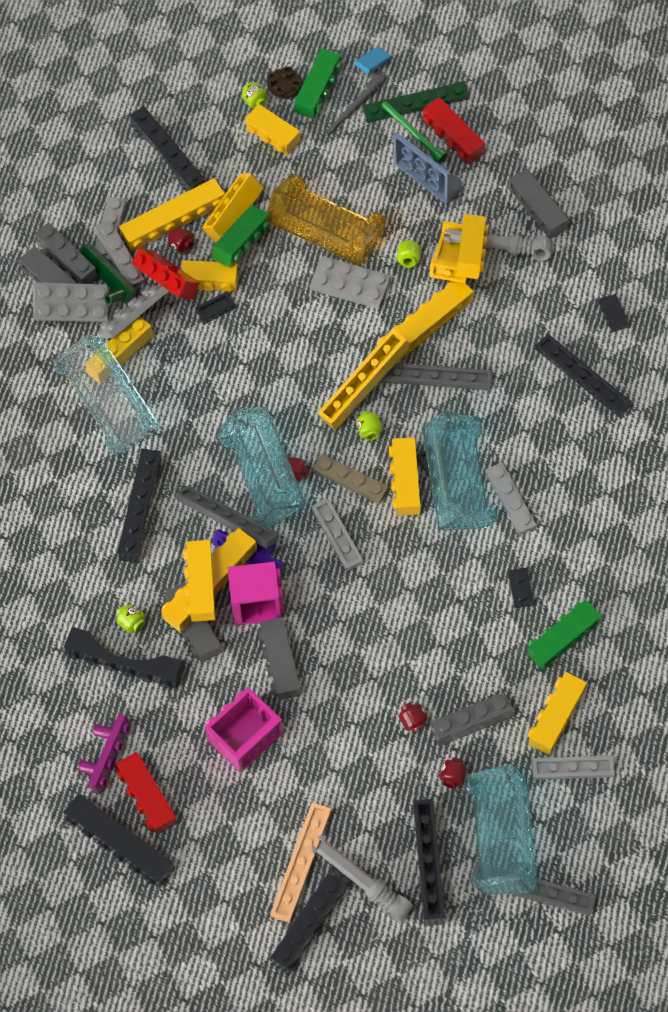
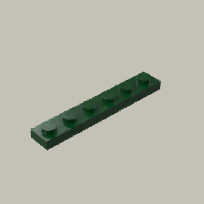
M465 81L365 104L362 105V110L366 123L392 118L382 107L384 101L388 102L400 115L422 111L423 108L439 97L446 104L468 100L469 93Z

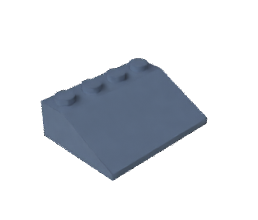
M397 132L393 134L394 164L445 204H448L461 192L462 181L457 175L451 174L444 165L434 161L433 157L421 151L418 145L412 144Z

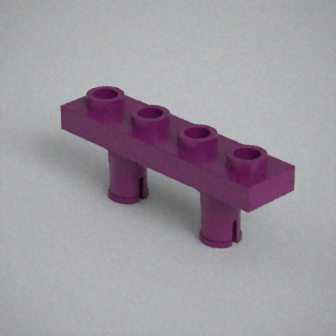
M118 713L112 728L96 724L93 729V735L107 739L97 764L82 759L78 763L77 769L79 772L92 775L88 786L94 793L101 794L102 790L107 786L108 775L114 769L117 754L121 752L125 735L130 731L131 723L126 715Z

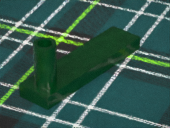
M90 243L84 244L81 254L96 268L97 276L112 290V292L104 295L105 303L111 305L122 300L128 305L127 303L134 298L137 289Z

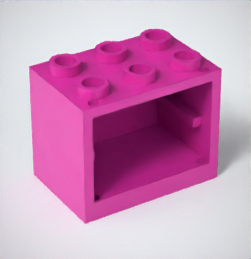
M275 562L228 567L235 626L256 624L280 618L281 614L285 613L280 568L276 569Z
M249 687L245 691H240L231 704H226L217 717L210 718L205 727L208 742L240 773L284 733L282 719Z

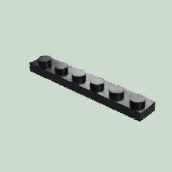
M549 334L535 345V350L618 417L632 405V401Z

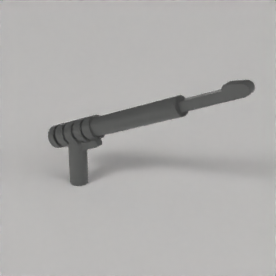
M374 70L369 74L371 80L366 84L367 89L327 129V135L335 132V128L388 79L386 73L381 72L377 76Z

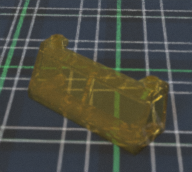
M293 173L272 191L267 212L270 214V224L359 266L364 263L383 233L387 217L379 213H372L367 219L307 191L304 179Z

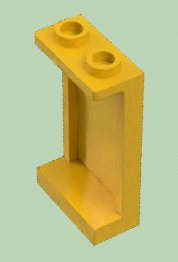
M444 221L435 256L430 263L429 277L466 283L467 278L456 276L460 243H447L444 241V236H451V234H444L446 229L452 228L453 230L462 231V224Z

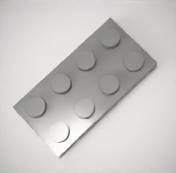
M321 256L309 287L310 290L380 309L391 280V275Z
M34 282L33 320L105 322L108 320V304L104 301V295L107 294V285Z
M147 286L141 291L142 294L138 298L134 297L127 303L128 306L124 310H118L111 321H105L97 333L101 338H114L168 291L164 286Z

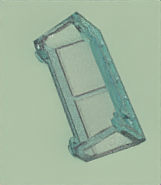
M86 335L52 360L55 365V371L59 375L67 376L107 437L105 446L113 455L121 454L161 428L100 335Z

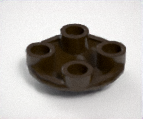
M290 66L276 69L267 76L268 90L277 97H293L301 89V78Z

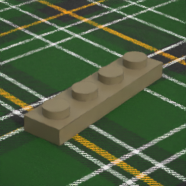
M321 454L313 467L314 473L377 504L381 503L388 491L387 485L324 454Z

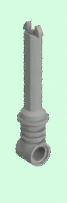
M452 228L445 230L444 234H451V236H444V241L447 243H460V230H453ZM518 233L510 237L489 234L485 236L487 237L486 247L507 250L513 254L512 256L520 255V252L522 255L527 253L526 256L531 254L537 261H545L550 256L551 240L547 236L540 235L533 238V240L530 237L529 240L527 237L522 239V236Z
M317 836L322 842L317 848L313 845L310 846L312 853L315 854L317 852L365 890L369 902L377 903L378 906L385 909V913L391 919L402 924L414 907L413 904L403 896L396 895L390 888L388 889L384 880H374L330 845L325 840L326 836Z

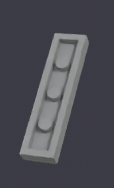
M109 196L107 198L101 223L111 220L117 233H119L126 199ZM97 237L95 249L111 264L109 256Z
M111 220L94 226L93 230L114 267L134 287L142 284L144 278L139 269L132 265L133 259Z
M503 462L485 469V474L518 535L535 529L537 525Z
M329 498L311 506L345 571L347 572L363 564L362 557Z
M613 756L532 758L533 780L608 778L615 775Z

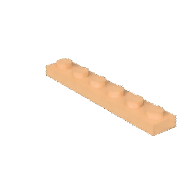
M312 802L270 917L287 923L291 922L315 857L310 846L313 845L316 848L319 846L321 840L317 836L323 835L331 814V808Z

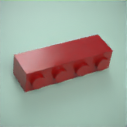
M440 97L423 108L422 119L427 126L430 125L435 134L441 137L446 142V145L453 149L462 161L469 165L485 154L486 143Z
M138 248L132 262L134 267L161 286H164L178 298L194 299L200 285L197 280L154 250Z
M136 751L117 762L118 770L115 772L121 782L124 780L127 784L125 790L129 797H134L137 801L134 805L139 814L144 813L147 819L144 822L149 831L153 830L157 836L178 824L174 813L138 752Z

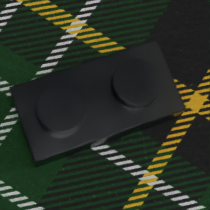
M527 567L508 570L514 609L533 606L534 601Z

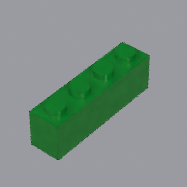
M323 48L320 49L294 102L296 114L315 119L317 113L321 112L322 102L328 98L329 88L334 85L336 74L342 69L341 54Z
M250 205L213 245L212 259L229 268L235 262L238 263L241 256L249 251L251 245L259 240L260 235L268 230L270 214Z
M586 599L582 603H576L569 614H563L553 627L549 626L543 631V635L540 638H534L529 642L527 655L544 671L601 623L602 615Z

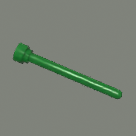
M384 101L382 103V107L431 152L434 161L440 164L446 158L447 153L442 148H436L388 102Z

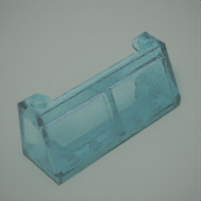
M235 408L216 432V436L222 447L232 449L257 511L252 513L250 518L270 529L303 508L306 503L268 408Z
M444 410L422 426L438 530L487 528L498 520L495 507L487 506L476 444V439L479 438L483 430L480 417Z
M513 764L467 774L465 788L474 800L479 871H476L475 876L472 878L474 887L483 895L536 892L537 883L527 778Z

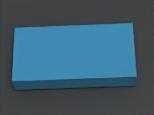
M377 46L357 59L355 66L370 74L388 62L391 55Z

